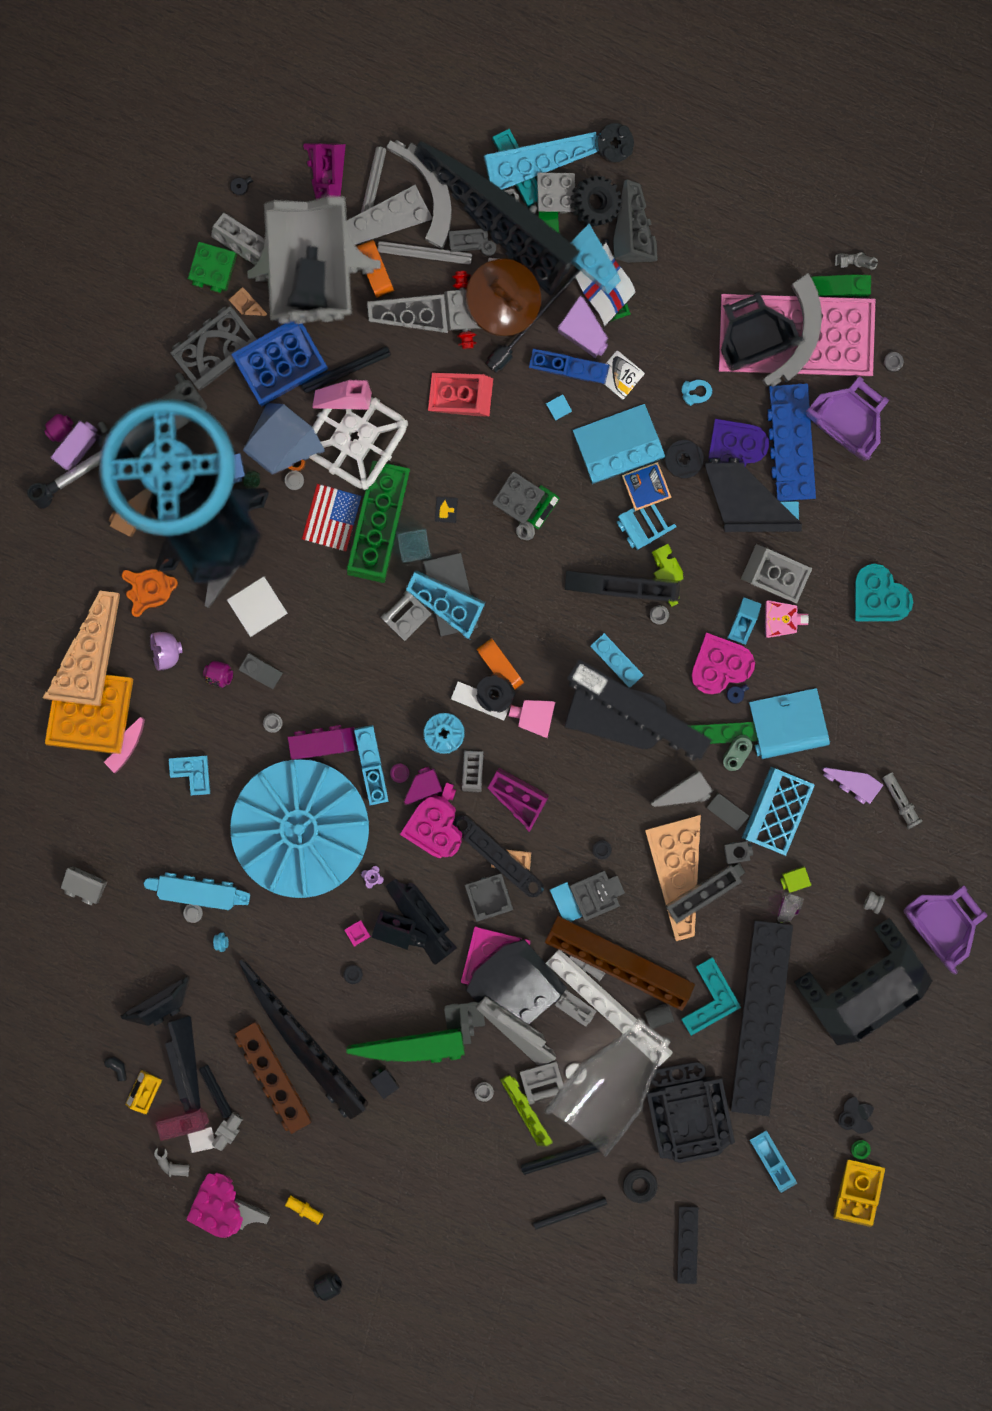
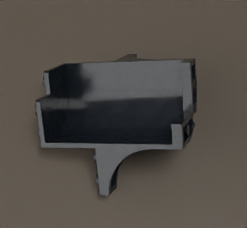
M205 460L202 463L201 467L203 470L209 469V460ZM189 461L182 465L183 471H188L191 468ZM219 474L197 475L190 486L179 494L180 519L196 512L207 502L217 485ZM167 482L164 485L165 492H169L173 488L172 482ZM266 488L231 489L223 507L207 523L186 533L164 535L165 539L155 565L157 571H173L180 562L192 582L199 583L227 578L233 575L232 571L239 566L243 568L252 558L261 537L248 512L257 508H264L269 495ZM152 492L147 508L154 519L160 520L159 497ZM172 501L165 504L166 511H171L174 507Z

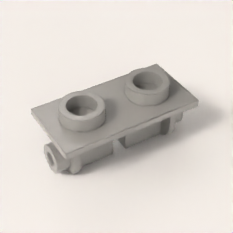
M567 990L564 991L555 1003V1006L585 1027L591 1022L597 1012Z

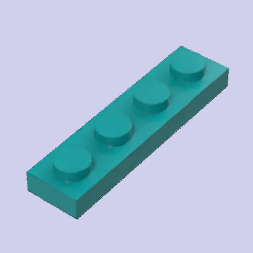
M510 129L492 137L498 152L519 148ZM535 177L515 184L526 207L538 202V189Z

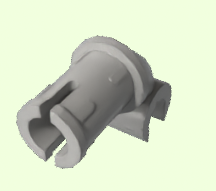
M863 252L835 255V266L841 265V268L847 267L848 264H854L856 267H866L874 270L878 264L874 263L878 262L877 258L866 256Z
M158 1148L155 1150L154 1155L160 1168L169 1177L171 1175L188 1177L189 1165L169 1163L166 1158V1149L162 1158L157 1154Z

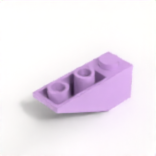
M824 767L821 769L825 772L824 777L832 782L834 779L840 783L839 787L847 793L852 791L856 794L854 798L862 804L865 802L870 804L883 787L880 782L866 773Z

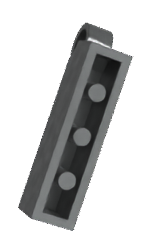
M736 863L733 866L729 865L665 907L673 920L679 923L740 884L742 881L739 877L745 871L740 863Z

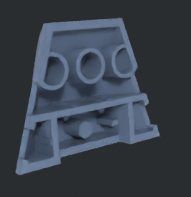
M267 403L243 451L268 472L274 474L293 466V463L302 459L307 460L309 456L323 453L325 449L314 429L284 404Z

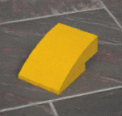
M847 1160L833 1218L864 1226H873L885 1168Z

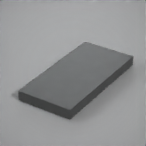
M461 553L424 561L427 576L471 595ZM436 614L441 636L459 632L441 616Z

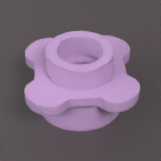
M373 866L368 871L364 870L361 874L366 881L365 885L367 888H372L373 885L377 883L382 884L383 877L380 876L377 866Z

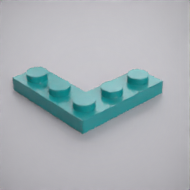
M713 957L700 963L696 968L714 1000L681 1018L691 1036L741 1008Z

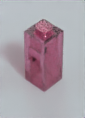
M202 1109L167 1117L156 1122L160 1141L205 1130L207 1128L206 1124H209L207 1113H203Z

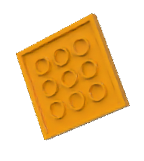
M106 675L100 706L52 700L45 744L48 746L121 754L133 679Z

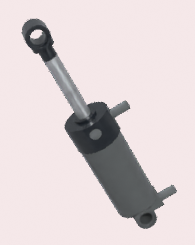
M182 373L175 375L179 383L174 386L175 389L158 399L184 401L196 405L205 411L207 410L206 402L195 389L192 382L185 380ZM175 415L176 431L193 420ZM155 417L141 422L129 432L119 448L116 461L133 460L151 443L156 441ZM99 422L97 426L102 434L96 437L101 451L49 484H32L27 492L31 501L40 509L48 507L52 502L54 493L100 465L102 448L112 428L108 430L104 422ZM164 424L161 427V432L164 434L170 430L169 424Z

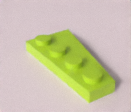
M510 1075L501 1078V1083L538 1146H548L553 1143L538 1120L536 1113L529 1106L526 1096L520 1092L517 1080Z

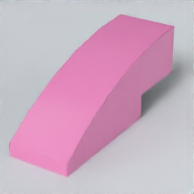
M140 717L125 731L121 754H112L104 761L113 773H117L126 763L138 744L145 722L143 717Z

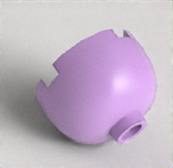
M155 632L150 635V646L155 657L153 658L155 668L157 670L172 668L179 660V653H182L181 642H177L176 638L167 632Z

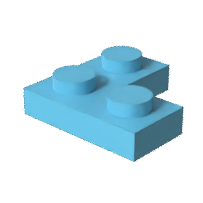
M208 756L169 758L170 778L189 776L191 795L211 794Z

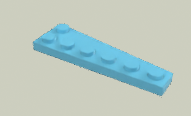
M596 132L484 155L488 180L503 190L537 176V173H546L597 152L595 147Z

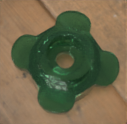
M255 471L248 472L244 478V486L247 489L257 488L260 483V474Z

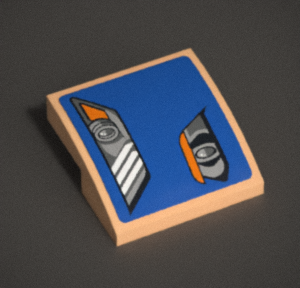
M658 462L622 475L635 511L671 498Z

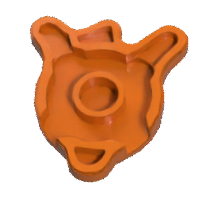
M156 569L145 570L141 573H134L129 570L122 572V579L133 586L131 590L127 591L126 596L133 602L131 612L135 617L141 616L148 608L163 605L170 598L172 591L178 586L176 578L169 577Z

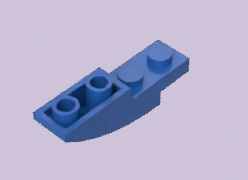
M533 349L529 368L573 379L606 384L610 365Z

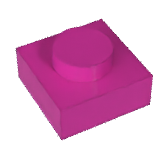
M446 782L442 798H445L447 801H453L456 789H453L454 784Z
M362 920L345 929L353 946L371 937Z

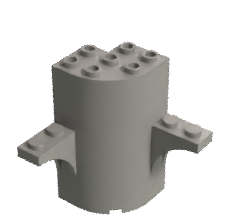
M325 197L310 202L272 201L265 203L266 234L263 252L258 263L247 272L248 278L255 279L256 282L269 281L271 320H278L280 324L290 323V321H295V324H304L317 321V319H321L322 322H331L344 319L345 315L351 314L349 274L357 273V271H362V274L374 273L373 270L381 268V261L368 258L353 244L346 226L345 197ZM307 246L318 247L317 260L326 261V310L302 311L286 305L288 297L292 292L296 262L300 258H306Z

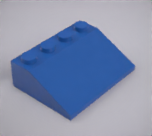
M290 321V323L280 326L232 354L261 406L266 405L328 369L304 325L295 324V321Z

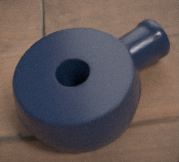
M747 684L742 687H730L726 693L728 701L733 704L742 702L745 696L744 692L749 689Z

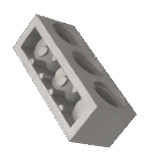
M224 212L212 228V238L252 264L256 265L265 244L264 238Z

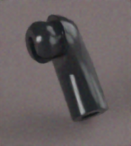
M113 1056L106 1058L104 1064L107 1068L116 1071L117 1081L127 1080L124 1062Z

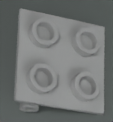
M537 173L538 212H560L565 214L575 211V208L570 206L571 203H574V200H570V197L575 194L572 192L575 188V173Z

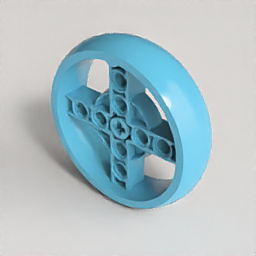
M157 400L130 410L113 426L101 452L100 478L110 505L127 523L151 534L177 535L204 525L223 507L234 482V453L225 430L208 412L184 401ZM175 415L191 419L202 426L213 439L218 455L194 456L187 445L176 440ZM155 417L156 441L143 451L140 459L116 461L119 448L129 432L141 422ZM164 424H169V432L162 433L161 427ZM170 443V451L163 453V445ZM205 460L210 461V467L207 470H203L201 467ZM189 461L191 468L188 471H183V463ZM167 463L172 466V468L168 469V472L163 469V467L167 466ZM146 464H151L153 467L152 471L146 474L144 467ZM127 465H132V473L126 475L125 467ZM219 474L217 485L207 502L196 512L180 519L179 494L190 486L195 476ZM141 479L145 487L159 497L160 520L144 516L132 508L122 496L117 480ZM167 482H172V490L165 492L164 485ZM172 501L174 504L173 509L166 511L165 504Z

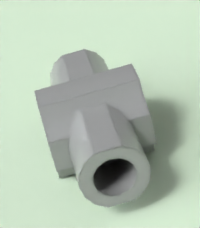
M233 1112L228 1120L224 1119L215 1132L217 1137L212 1145L222 1151L227 1143L231 1144L240 1131L238 1126L243 1118Z

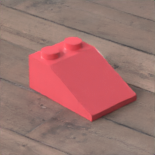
M432 373L428 411L469 416H489L493 378L483 374Z

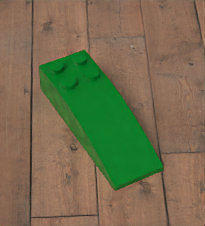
M372 461L370 474L378 461ZM386 463L375 482L369 486V489H366L347 568V575L385 583L410 473L409 468Z
M462 1028L351 1044L346 1049L349 1054L366 1058L406 1062L430 1060L431 1063L441 1062L446 1057H450V1060L460 1059L465 1054Z

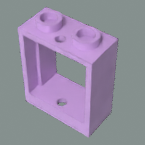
M87 421L85 424L79 422L51 458L66 470H71L95 443L96 437L99 436L96 434L98 430Z

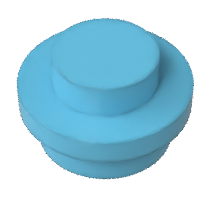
M224 933L214 936L213 944L215 950L224 952L228 948L229 940Z

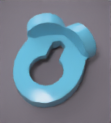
M704 380L685 381L682 385L683 399L690 406L694 403H703L712 394L711 385ZM697 386H704L706 388V394L702 397L696 394L690 395L689 391L695 390Z

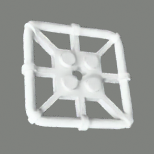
M371 397L370 407L363 418L354 414L352 409H346V414L340 424L327 417L332 409H323L322 412L317 414L318 418L312 428L317 434L324 421L337 428L330 440L322 441L321 444L323 448L334 446L342 452L335 463H331L317 453L309 456V458L328 469L332 475L336 474L352 485L363 488V490L369 489V486L375 482L386 462L391 460V454L405 434L408 421L394 410L380 403V400L376 397ZM377 409L397 422L376 427L368 421ZM398 429L385 451L373 445L380 433ZM358 432L359 439L351 441V433ZM371 449L381 455V458L367 478L363 460ZM347 455L357 460L361 480L339 468Z

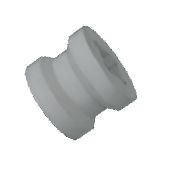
M870 891L863 908L866 910L871 909L874 913L878 914L883 906L885 897L882 895L877 896L874 892Z

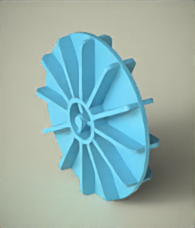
M312 760L283 761L259 772L241 791L231 817L232 845L243 869L263 888L286 897H313L324 894L341 885L350 877L361 862L369 836L368 814L362 797L355 786L336 769Z

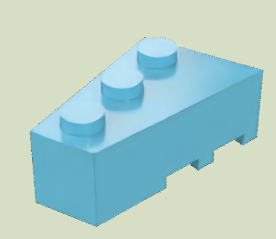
M588 224L571 242L581 251L573 265L604 292L609 294L621 279L592 227Z

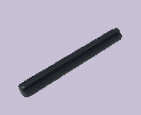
M385 346L301 384L303 391L308 393L391 356L390 350Z
M611 1138L602 1139L521 1165L523 1175L610 1149L613 1147Z

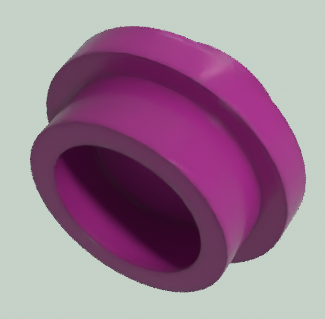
M396 764L391 768L390 776L395 782L402 783L408 779L409 769L404 764Z

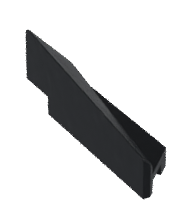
M394 879L386 885L388 892L403 916L416 923L415 929L428 935L424 950L434 965L457 949L456 945L445 935L450 929L415 884H403Z

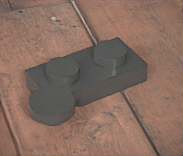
M483 229L449 231L448 233L450 252L481 250L485 256H492L496 252L495 243L488 241L487 231Z

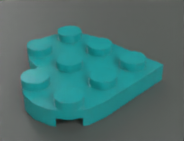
M870 564L859 570L855 580V621H898L908 616L913 606L912 594L902 584L894 583L893 575L887 568L879 564Z

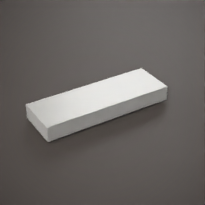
M461 682L457 683L451 697L452 700L505 720L509 707L503 712H489L478 703L476 688Z

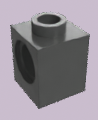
M747 841L723 844L727 864L750 861V856H753L752 845H748ZM736 847L744 849V854L741 857L734 856V849Z

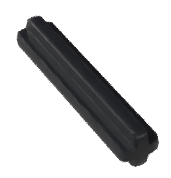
M209 1065L202 1066L199 1072L222 1117H230L233 1112Z

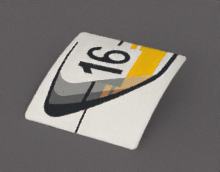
M616 351L606 363L610 366L605 385L621 399H624L644 375V372L624 355Z

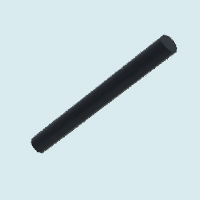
M604 1197L533 1222L535 1230L608 1204Z

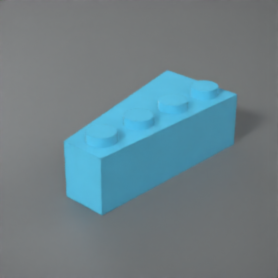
M419 571L414 572L406 589L437 615L446 620L452 627L461 632L467 639L470 638L486 603Z

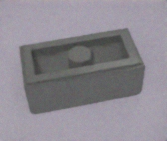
M719 793L716 794L707 806L708 810L736 831L749 817V815Z

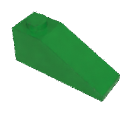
M871 275L811 277L818 296L869 297L871 295Z

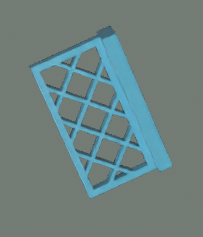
M770 767L742 838L786 856L815 785ZM782 776L789 778L791 786L785 789L781 788L780 781ZM802 784L809 786L806 794L799 797L796 787ZM793 788L796 798L787 802L783 792ZM781 794L784 804L774 807L772 802L774 796ZM798 801L800 809L792 814L788 805ZM786 807L789 816L779 819L776 810ZM774 812L777 821L767 825L766 815ZM791 819L793 824L791 830L784 832L781 822ZM778 824L782 833L772 837L769 828ZM766 829L770 839L763 842L756 840L759 832ZM784 837L786 843L783 850L776 848L774 840Z

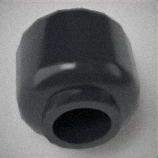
M328 1272L315 1279L313 1293L317 1298L328 1301L340 1294L342 1281L338 1275Z

